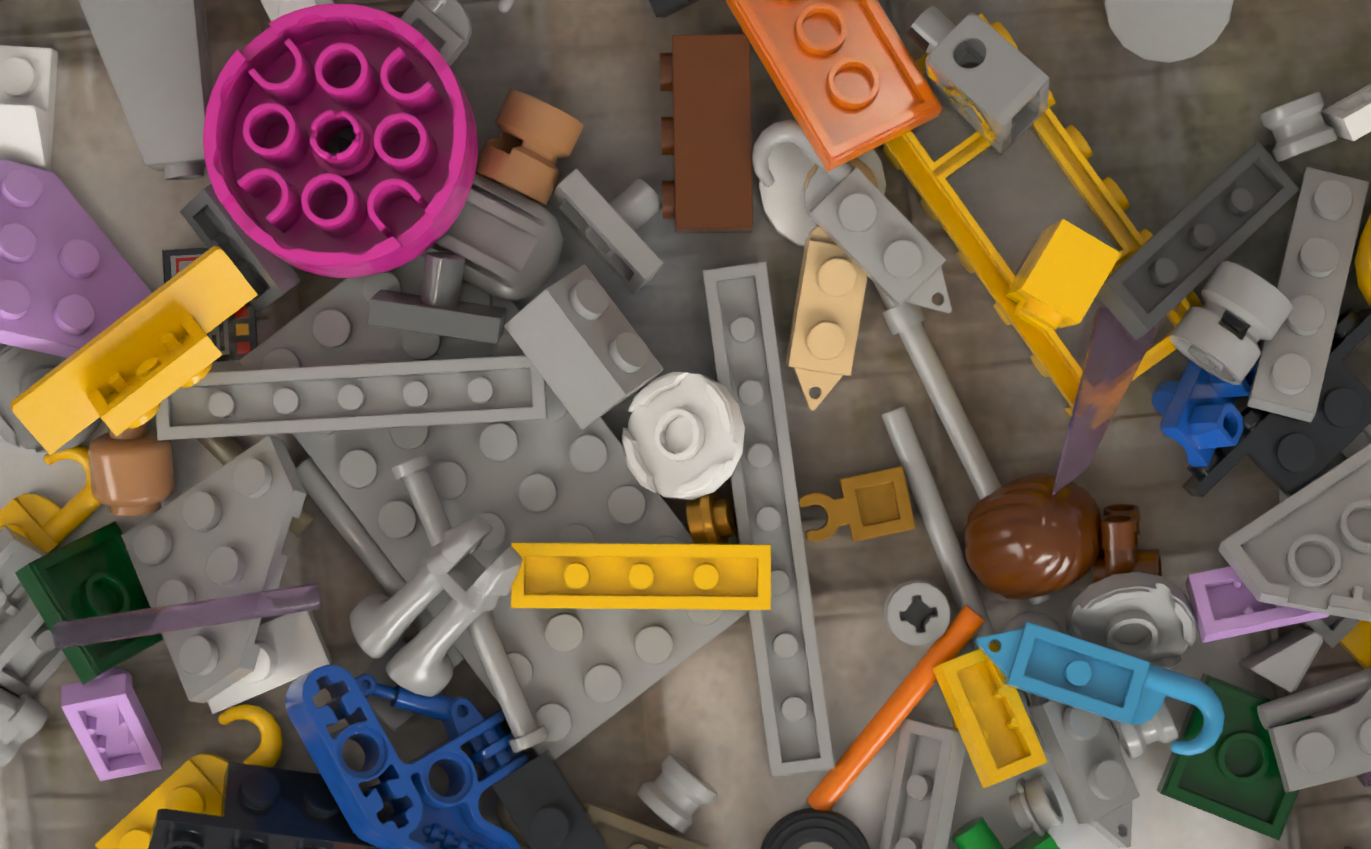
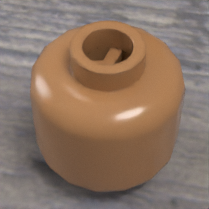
M148 422L137 428L128 427L117 437L109 429L108 433L98 436L89 444L88 456L92 494L98 502L110 506V513L119 516H137L153 513L161 509V501L171 496L174 492L175 475L171 440H157V430L148 429Z

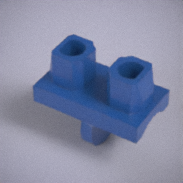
M1189 360L1179 381L1168 380L1160 382L1156 386L1152 395V404L1164 416L1160 429L1166 436L1174 439L1184 447L1187 453V461L1192 467H1208L1215 449L1218 447L1237 446L1244 426L1243 416L1236 409L1234 403L1238 396H1249L1257 362L1240 385L1225 382Z

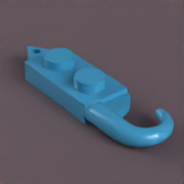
M1030 622L1022 623L1021 629L975 639V644L1006 677L1004 685L1126 725H1141L1152 719L1161 708L1166 696L1196 706L1204 718L1202 731L1192 740L1172 742L1171 750L1176 754L1191 756L1203 753L1216 743L1223 731L1225 715L1221 700L1211 687L1196 678ZM991 640L997 641L999 645L996 652H992L989 649V642Z

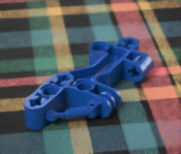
M325 665L300 676L290 685L285 700L288 716L351 830L359 839L380 849H521L511 833L486 821L481 816L478 808L479 798L485 789L530 760L527 752L513 753L508 740L514 736L511 731L505 734L499 724L506 719L502 709L483 718L474 704L465 697L452 698L442 694L432 697L415 694L398 684L393 688L376 683L375 678L370 674L364 673L354 678L349 671L335 665ZM326 688L330 693L331 700L324 706L317 708L312 697ZM375 695L391 700V707L441 720L448 739L408 763L402 762L365 697ZM341 719H346L349 726L329 734L326 727L338 723ZM347 739H352L363 748L365 763L360 772L350 769L344 762L342 747ZM464 743H467L472 752L468 756L460 749V746ZM477 763L483 772L478 778L474 767ZM433 764L442 767L448 775L449 788L444 796L435 793L430 786L429 771ZM375 778L379 779L380 784L368 787V791L362 792L358 784ZM389 801L394 812L389 814L387 822L381 823L376 813L384 807L383 803Z

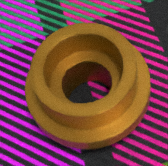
M715 491L687 501V521L694 543L728 544V537L736 535L735 514L728 498L720 499Z

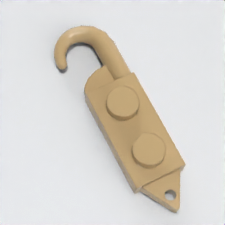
M859 158L849 161L878 188L871 169ZM816 164L807 174L804 183V190L806 188L809 178L818 168ZM819 225L810 231L805 240L785 364L788 367H793L807 407L811 411H814L843 375L851 376L868 277ZM812 387L819 388V393L815 397H810L809 395Z

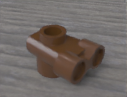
M1114 504L1104 508V516L1100 518L1101 548L1104 549L1105 556H1098L1093 566L1094 583L1111 575L1131 572L1162 576L1160 549H1138V534H1140L1139 506L1133 504Z

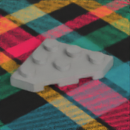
M270 435L121 535L189 701L205 703L254 671L261 648V645L255 643L265 606L273 607L288 557L281 555L289 525L292 517L299 519L307 494L283 440Z
M1371 444L1221 542L1218 551L1258 602L1371 622Z

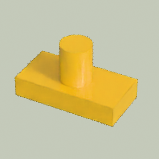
M997 642L989 645V649L992 652H996L999 648ZM981 649L944 662L933 668L953 716V728L959 730L983 789L1048 762L1017 689L1004 685L1006 677Z

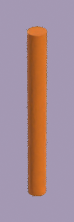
M967 604L949 624L945 633L935 641L835 763V769H830L807 797L806 801L812 808L826 811L832 809L937 681L933 668L956 658L986 621L983 616Z

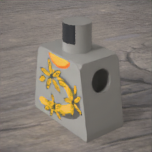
M933 5L926 9L908 30L907 35L929 54L925 59L929 83L999 153L1003 154L1048 109L1050 78L977 14L973 12L968 14L956 26ZM967 63H975L979 65L974 68L961 67L962 65Z

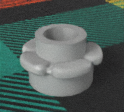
M1044 776L1028 782L1023 777L1017 780L1016 787L1018 793L1010 796L1009 801L1013 814L1024 832L1034 829L1037 835L1041 837L1045 834V831L1048 832L1050 828L1064 822L1058 799Z

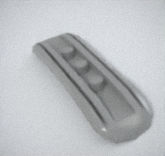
M345 128L335 133L329 141L327 152L336 156L337 153H341L349 148L353 139H356L354 129ZM475 173L470 194L457 219L448 231L421 256L426 258L427 252H444L465 257L463 280L494 297L518 300L536 295L554 274L564 238L557 219L542 204Z

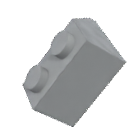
M585 264L546 288L504 325L582 430L653 380L664 369Z

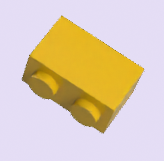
M1061 219L1043 230L1005 296L1018 303L1013 311L1016 316L1042 331L1047 332L1049 328L1061 329L1080 324L1121 253L1065 219Z

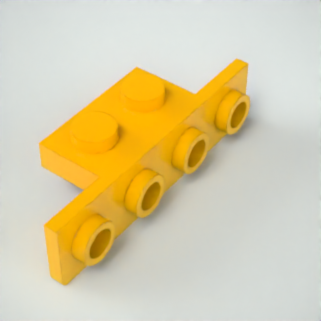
M213 246L12 400L10 408L50 455L99 417L116 437L128 427L137 428L148 422L157 413L160 403L180 387H190L198 383L209 373L212 368V362L219 358L222 353L207 334L258 294L222 248Z

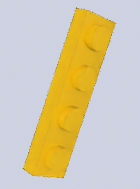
M511 543V546L523 559L518 574L511 586V608L771 610V544Z

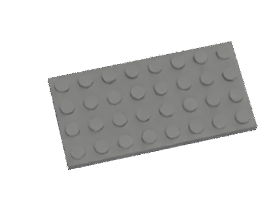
M420 255L403 266L384 273L366 277L346 278L245 355L238 363L246 371L525 355V353L505 327L502 337L495 344L368 325L370 300L380 289L421 295L426 258ZM462 279L460 301L507 308L505 324L520 312L512 300L494 297ZM547 383L548 419L292 433L406 583L426 563L432 546L403 478L396 480L391 468L426 453L432 464L426 469L451 527L454 528L477 516L482 517L493 527L492 531L482 541V545L472 554L484 567L511 547L512 542L694 543L689 531L663 497L641 486L627 467L624 447L604 420L600 417L582 430ZM443 589L426 609L434 618L448 604L452 597ZM511 589L508 595H500L495 609L488 611L537 726L544 725L549 738L532 746V748L538 755L549 750L554 760L749 612L748 610L511 608ZM466 628L453 644L498 702Z

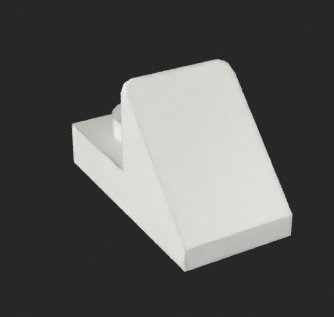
M0 45V158L51 171L58 52L52 48Z

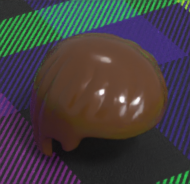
M1033 473L1015 479L978 501L969 512L968 523L964 527L967 563L984 586L993 593L1000 594L1008 600H1025L1044 596L1069 586L1082 579L1098 559L1101 546V515L1098 504L1083 487L1078 486L1072 481L1060 480L1049 474Z

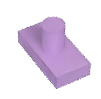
M1231 566L1190 574L1185 582L1202 643L1321 619L1330 615L1258 602Z
M113 668L84 685L82 682L61 686V708L100 781L162 769V747L133 689V678L129 672Z

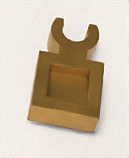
M903 466L840 478L839 483L842 493L840 498L832 499L823 493L812 492L798 499L800 508L820 505L827 514L826 522L822 527L805 531V537L809 541L826 540L837 531L839 526L846 524L849 526L853 542L916 529Z

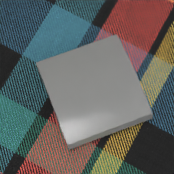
M5 525L0 530V685L19 696L26 693L32 698L67 657L15 574L26 564L48 553Z

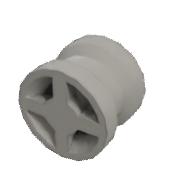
M1320 92L1286 103L1259 115L1263 127L1271 130L1276 144L1272 152L1277 163L1338 140L1334 127L1325 124L1321 110L1325 103Z
M910 579L898 583L889 591L884 601L883 616L887 627L899 640L909 645L925 646L937 641L945 633L950 623L951 610L947 598L938 588L923 580Z
M1165 701L1154 717L1141 725H1126L1109 719L1119 742L1130 759L1142 755L1146 745L1155 741L1167 744L1178 739L1175 723Z
M669 753L661 762L662 772L654 781H645L637 790V794L665 822L679 832L685 833L693 824L692 814L700 805L710 804L717 796V792L688 764L674 754Z

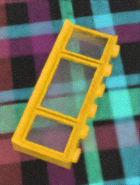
M982 13L978 15L1018 50L1015 41L1000 22L995 21L990 25ZM926 53L916 60L915 63L943 107L940 115L884 143L885 147L882 151L896 171L901 168L921 196L922 200L919 203L927 216L933 222L938 220L959 250L956 255L970 274L975 272L994 298L996 303L993 307L1006 325L1012 324L1029 347L1033 353L1030 359L1037 370L1044 377L1051 378L1069 403L1064 409L1071 419L1083 418L1096 406L1175 351L1177 348L1169 340L1170 334L1190 306L1202 307L1203 305L1195 292H1190L1159 323L1137 340L1131 336L1097 295L1080 324L1061 329L1049 328L1045 332L1016 316L1013 311L1018 303L1006 297L1005 294L1045 228L1061 219H1065L1120 252L1121 255L1110 274L1153 235L1147 229H1143L1140 232L1137 231L1124 212L1130 208V204L1122 190L1110 177L1101 180L1087 161L1093 156L1087 141L1073 125L1064 128L1050 108L1056 102L1050 90L1048 109L1001 154L929 83L925 59L929 54ZM967 63L962 65L961 67L974 68L979 65L975 63Z

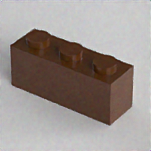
M745 34L672 35L673 53H660V90L673 91L674 116L661 117L662 155H674L675 180H662L663 219H675L676 234L750 233L753 229L750 42Z

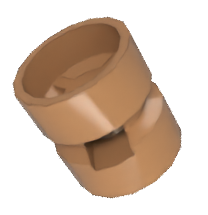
M510 89L495 120L501 132L498 137L486 139L478 155L475 173L512 189L546 207L561 177L556 163L558 159L570 158L584 129V124L537 98Z

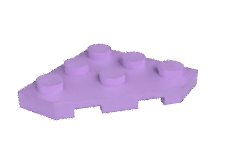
M0 158V343L68 358L152 294V292L54 172Z

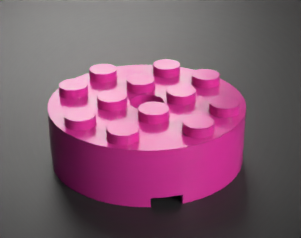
M353 4L315 5L293 11L268 23L271 26L254 38L241 52L237 49L230 57L216 80L207 104L203 130L204 158L211 184L220 203L224 205L241 229L254 241L286 263L314 274L336 278L366 277L393 270L419 257L430 249L455 222L465 205L475 178L478 160L477 127L468 97L456 75L438 50L419 31L401 19L374 8ZM345 128H353L356 139H353L349 148L341 153H337L336 156L327 152L329 141L335 133Z

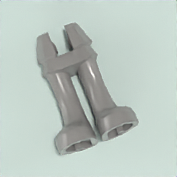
M480 516L467 520L445 532L444 541L430 549L426 563L394 596L389 598L383 594H371L362 599L349 615L351 629L357 643L372 658H381L397 646L404 638L412 622L443 589L452 597L448 604L411 641L401 647L386 665V672L389 677L401 687L415 694L432 697L438 695L446 687L452 678L454 668L447 651L484 611L495 609L500 595H508L522 564V557L512 546L486 567L472 555L493 529Z

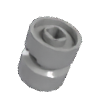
M1222 261L1201 291V296L1205 302L1202 307L1190 306L1170 334L1169 340L1183 355L1202 369L1225 382L1240 385L1261 355L1257 344L1258 341L1272 340L1292 312L1293 306L1277 288L1262 277L1238 264ZM1221 320L1226 325L1236 330L1238 332L1237 335L1235 336L1233 333L1219 325V321Z

